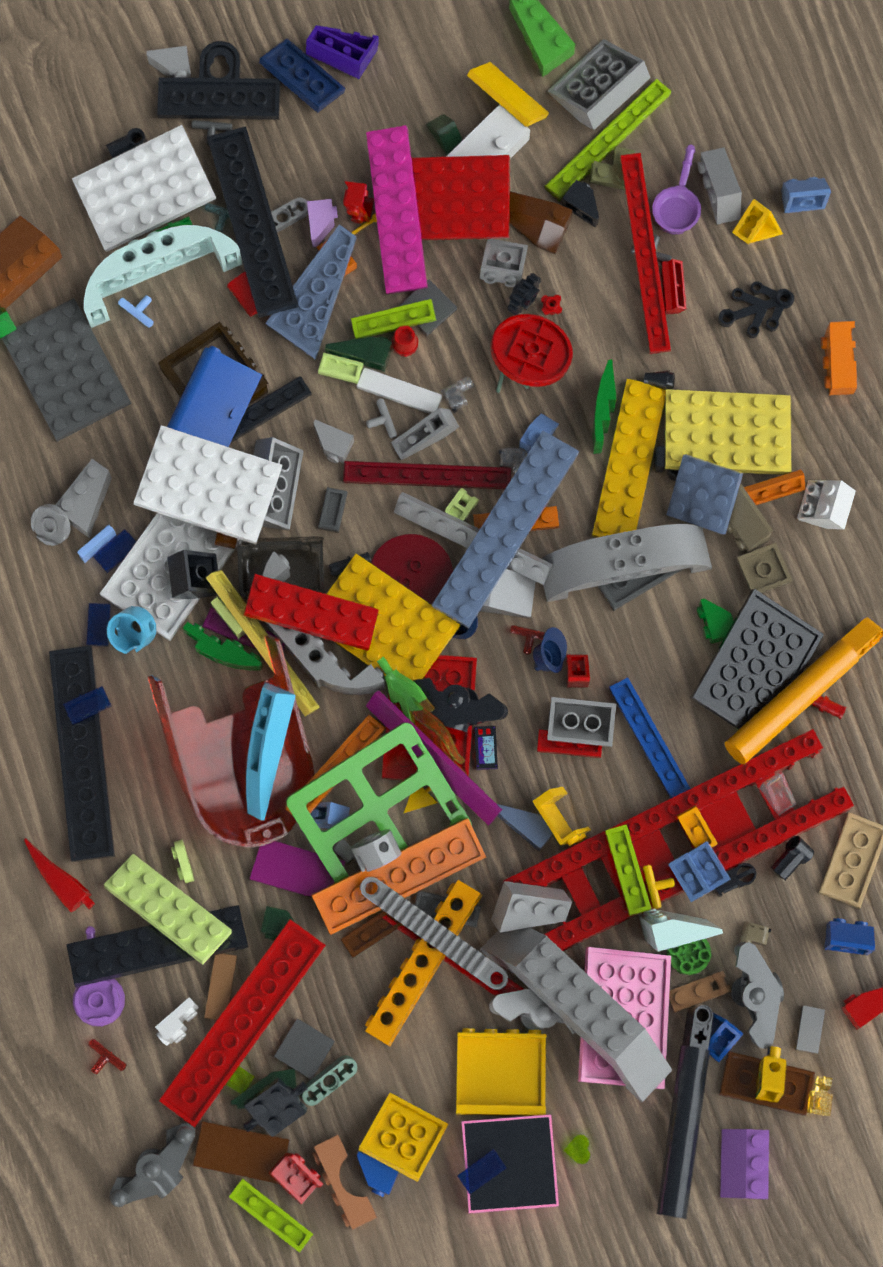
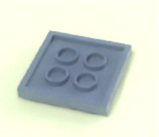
M684 454L666 515L720 534H726L743 473Z

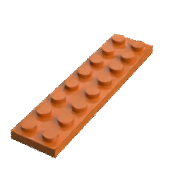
M465 818L400 850L401 855L380 868L369 872L366 869L364 872L360 870L311 894L329 934L332 935L382 910L361 893L360 885L365 878L375 877L406 898L486 858L469 819ZM370 882L366 885V892L368 894H375L377 892L378 886L376 883Z

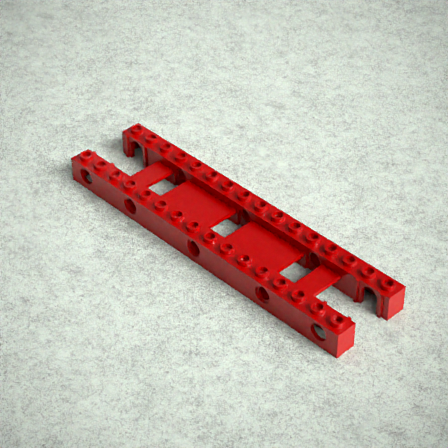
M814 729L750 759L746 764H740L612 827L616 828L623 825L628 827L651 908L653 906L643 870L644 866H652L655 882L670 878L674 880V887L658 890L661 903L685 892L668 865L675 859L660 830L673 822L680 823L677 815L695 805L718 843L712 849L726 871L790 840L794 836H798L851 810L854 804L844 786L839 789L836 787L831 793L815 801L812 799L807 805L794 810L775 775L786 769H792L800 759L806 756L813 759L821 752L823 746ZM756 784L774 818V821L758 829L753 825L737 794L740 789L748 785L753 786ZM681 825V827H682V829H683V831H684V833H685V835H686V837H687V839H688L690 845L692 846V848H693V850H694L695 848H694L692 842L690 841V839H689L687 833L685 832L683 826ZM605 831L504 880L547 887L563 879L581 916L567 923L564 921L561 926L544 934L562 951L574 947L638 915L629 916ZM595 860H602L620 897L602 906L583 871L585 865Z

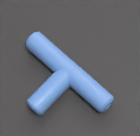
M146 295L136 307L124 298L118 301L122 308L148 328L153 325V320L142 313L152 301L149 296Z

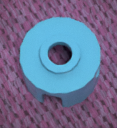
M131 606L122 610L111 618L107 626V637L111 645L124 654L133 649L136 652L140 651L150 644L156 635V623L153 616L146 609L139 606ZM134 621L139 624L140 632L133 629L132 624Z

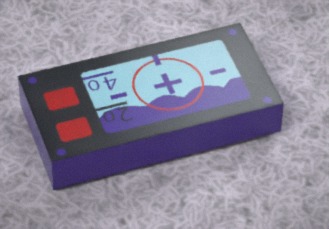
M496 725L475 726L476 770L498 769Z

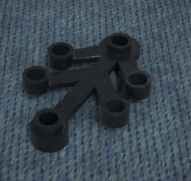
M755 281L751 285V293L753 295L764 294L772 299L764 301L745 293L741 288H735L731 294L732 300L735 302L744 301L752 306L735 312L730 309H724L718 317V322L721 326L730 327L734 324V321L756 314L752 325L748 326L746 332L749 338H756L760 332L759 327L767 310L773 307L776 308L772 318H769L766 322V329L770 332L777 330L778 321L783 310L790 308L794 303V295L788 289L775 291L764 286L761 282ZM759 286L760 290L756 291L753 287ZM739 292L741 297H736L734 293ZM785 297L787 302H782L780 298ZM727 317L730 319V321L724 322L723 318ZM774 322L776 326L770 327L769 323ZM755 329L757 333L752 334L749 330Z

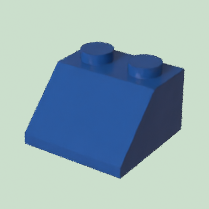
M833 918V921H829L826 926L824 950L868 956L875 951L874 927L868 926L867 922L855 921V924L846 923L845 919Z

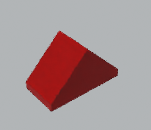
M567 655V688H588L590 683L588 655Z

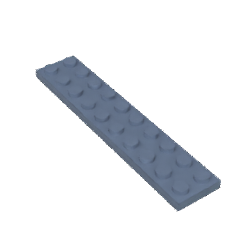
M545 431L541 432L432 604L433 608L469 629L579 454L578 450Z

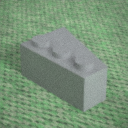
M725 148L701 152L698 170L700 174H703L704 186L709 195L716 224L740 220L742 192Z

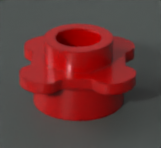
M557 294L551 297L547 295L542 296V313L544 315L560 314L562 312V307L560 306L561 296Z

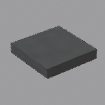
M430 279L427 280L428 288L416 290L399 305L400 307L428 299L432 300L437 321L416 325L426 336L457 311V307Z
M297 1018L274 1057L306 1077L313 1079L335 1041Z

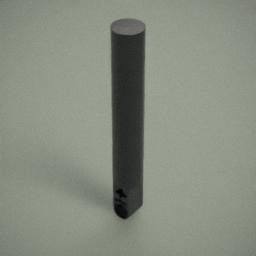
M706 1005L692 1006L686 1015L683 1043L679 1051L657 1215L687 1219L710 1055L708 1048L713 1012ZM698 1010H700L703 1014V1018L701 1021H699L697 1018Z

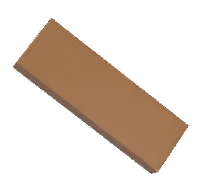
M219 954L214 957L205 1019L218 1020L230 1003L237 962L236 955Z

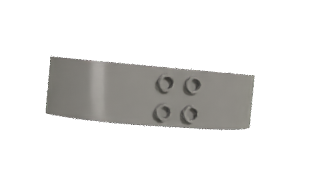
M690 524L654 526L593 538L561 548L542 558L553 564L547 581L543 585L547 602L566 599L571 591L690 568L691 573L712 569L703 528Z

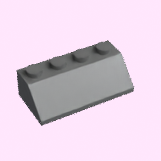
M273 437L256 440L253 455L283 465L262 527L290 530L304 450Z

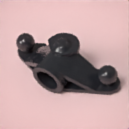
M431 678L413 680L427 697L420 704L439 719V725L468 732L469 726L488 721L502 720L508 715L507 706L490 693L479 699L474 690L461 685L448 686L441 692L437 691Z

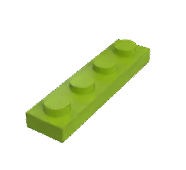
M431 299L351 318L356 340L396 331L400 326L412 327L437 321Z
M627 825L605 830L629 916L650 911V902Z
M244 1179L240 1181L229 1196L299 1253L314 1235Z

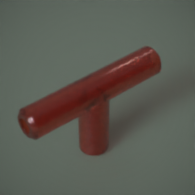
M512 625L510 633L526 637L523 653L530 655L532 652L534 639L542 640L545 632Z
M90 1040L88 1046L101 1055L91 1068L94 1074L98 1075L108 1061L120 1071H124L127 1067L126 1063L97 1040Z

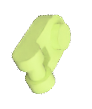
M461 488L447 506L445 513L464 521L476 507L479 499L475 496H469L467 491ZM461 501L467 504L465 508L459 504Z

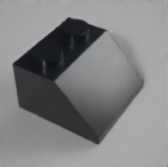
M182 550L167 557L172 598L196 599L218 596L206 579L208 575L218 571L215 553Z

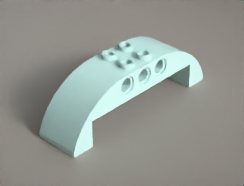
M197 225L171 227L160 232H152L141 240L136 239L129 242L128 245L106 257L97 266L89 279L84 296V311L90 327L93 328L110 321L102 298L211 252H215L223 272L242 265L238 245L219 231Z

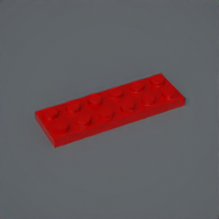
M255 574L243 616L368 651L379 609Z

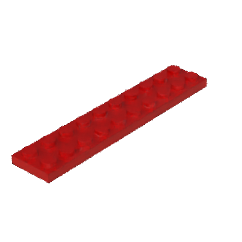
M290 919L159 1101L193 1127H196L326 945Z

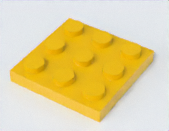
M389 1093L358 1150L418 1182L447 1129L448 1123Z

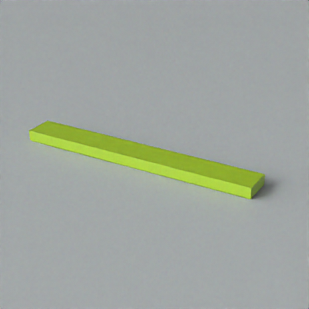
M656 78L545 185V189L560 202L575 180L581 182L591 172L593 161L601 162L616 146L671 95V91Z

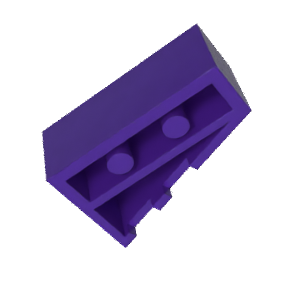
M316 25L306 40V54L360 79L378 51L379 36H362L359 32L350 34L341 32V29Z

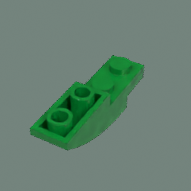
M187 621L184 625V633L198 642L195 649L202 656L218 664L240 670L261 671L263 668L260 662L261 658L253 652L249 654L244 651V646L238 641L233 640L231 642L226 639L221 645L222 641L214 635L210 637L204 633L205 630L197 623L192 625Z

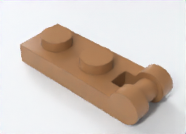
M724 971L670 990L669 1002L673 1012H679L731 992L730 985L727 986L724 979L726 977ZM716 981L719 989L713 991L710 983Z

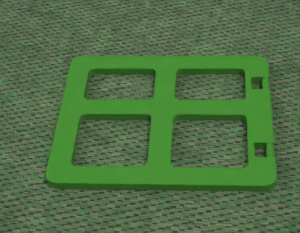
M407 722L401 723L288 796L286 800L288 809L334 882L340 881L349 875L334 853L333 845L369 821H374L380 831L391 829L400 850L408 847L387 811L425 785L430 787L449 818V826L465 818L469 819L416 730ZM398 744H403L417 766V771L377 796L363 775L362 768ZM416 744H418L423 753L416 757L411 749ZM344 779L349 780L362 801V807L326 831H321L306 808L307 803ZM452 800L457 808L452 813L445 804Z

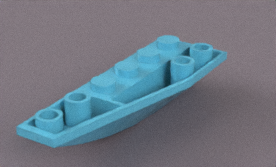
M264 683L261 690L251 731L246 770L247 813L260 820H265L296 696L270 683Z

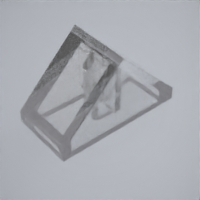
M781 771L765 781L759 788L778 815L796 805L786 778Z

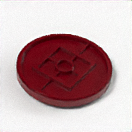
M404 534L388 540L376 551L371 560L372 565L431 605L453 573L451 560L442 546L434 540L418 534Z

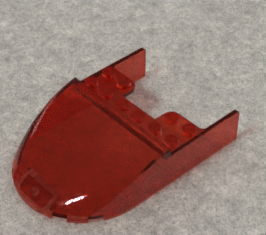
M271 635L265 636V641L273 666L274 676L246 687L242 693L245 709L206 723L202 710L196 706H189L171 713L162 680L153 675L148 676L170 754L168 757L192 811L201 825L215 838L229 845L245 848L270 844L284 837L293 829L292 827L297 821L286 810V800L288 796L305 786L315 775L312 757L295 698L265 820H260L247 813L246 770L248 749L264 683H270L294 694L281 642Z

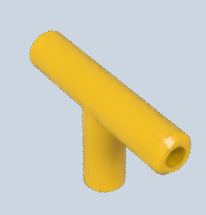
M647 865L643 867L652 906L653 909H659L662 905L658 890L674 887V880L670 878L655 882L652 866Z

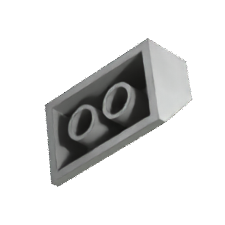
M551 697L547 740L612 747L616 704Z

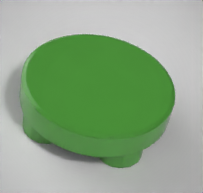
M705 938L667 949V955L671 956V967L675 971L683 975H695L703 971L711 959V948Z

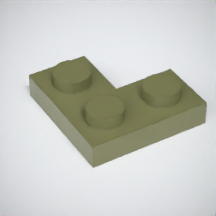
M616 146L613 149L612 165L593 161L589 183L625 190L620 156L635 154V150Z

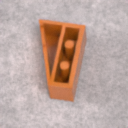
M855 321L830 322L824 337H821V348L825 349L823 369H827L824 384L825 389L829 390V395L854 394L857 389L856 361H854L853 348H856V341H852V330L855 328Z

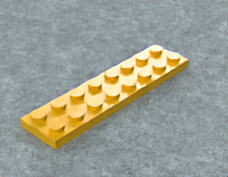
M626 380L592 533L594 538L637 530L666 390L641 381Z

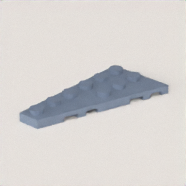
M340 224L293 286L299 307L272 314L265 323L314 360L317 358L357 239L354 234Z

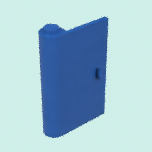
M214 346L205 347L167 427L229 447L262 374L221 353L220 349Z

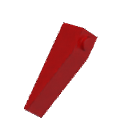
M883 987L862 993L857 997L855 994H852L844 1000L846 1005L841 1009L856 1030L883 1012Z

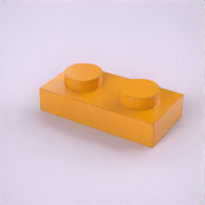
M696 805L677 815L694 848L707 841L711 847L718 844Z

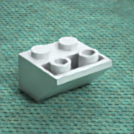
M808 480L797 519L826 529H845L856 491L841 480Z

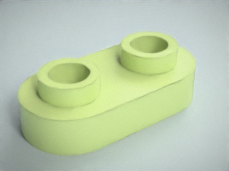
M183 839L175 841V846L171 847L174 860L178 859L180 867L177 868L180 880H185V883L192 882L194 877Z

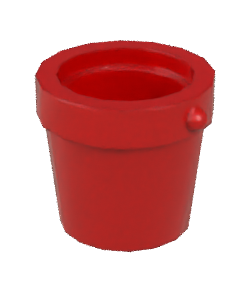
M400 326L392 338V347L396 354L407 357L414 354L418 349L419 341L414 330L409 326Z

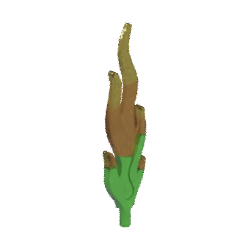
M384 657L379 659L377 663L386 674L384 678L391 702L451 760L453 758L459 764H463L465 759L459 754L449 731L438 718L430 713L435 710V707L429 702L421 688L396 669L393 671Z

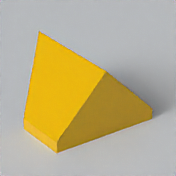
M755 199L752 200L732 232L747 244L783 234L772 212Z

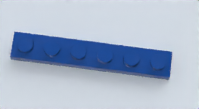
M627 677L610 686L609 690L670 799L691 789L629 678Z

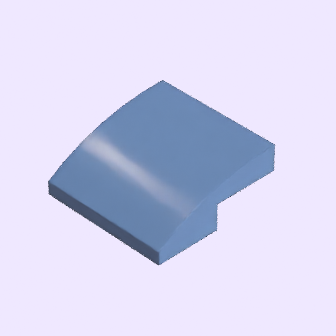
M708 841L668 864L691 902L731 880Z

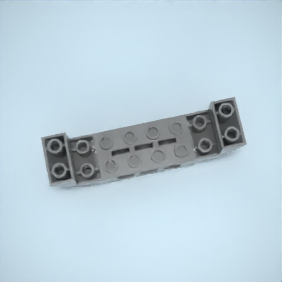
M274 551L265 566L262 576L282 582L286 581L290 577L289 562L282 554L278 556ZM264 622L268 629L276 635L281 644L285 643V649L318 688L324 686L332 691L348 695L371 694L386 688L385 675L378 667L374 669L370 664L354 679H351L352 676L344 667L339 668L338 660L331 651L326 652L324 650V643L319 637ZM301 640L307 641L304 645H298V642ZM315 656L321 657L317 662L311 661Z

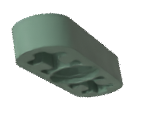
M348 1055L338 1058L306 1083L308 1090L300 1094L302 1100L310 1106L318 1104L355 1075L357 1063ZM344 1063H347L349 1065V1070L346 1071V1069H344ZM334 1070H337L341 1077H338ZM328 1075H333L334 1082L329 1086L324 1085V1078ZM319 1083V1085H320L321 1088L323 1089L322 1092L320 1091V1089L317 1087L316 1084ZM308 1091L314 1092L315 1096L311 1098L307 1093Z

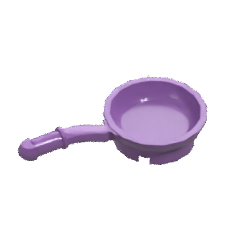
M688 145L685 149L686 153L682 162L683 167L679 186L664 189L656 196L653 202L652 214L660 228L669 234L679 235L684 233V231L690 230L697 224L701 215V205L697 196L686 188L695 153L694 145Z
M88 926L85 930L87 939L95 938L96 931L92 926ZM115 978L76 987L73 993V1007L76 1015L83 1022L91 1026H105L113 1023L121 1015L125 1006L124 991Z

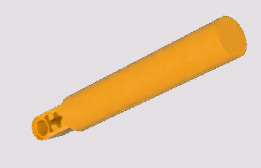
M864 618L724 743L729 754L737 762L746 764L883 637V629L870 618Z

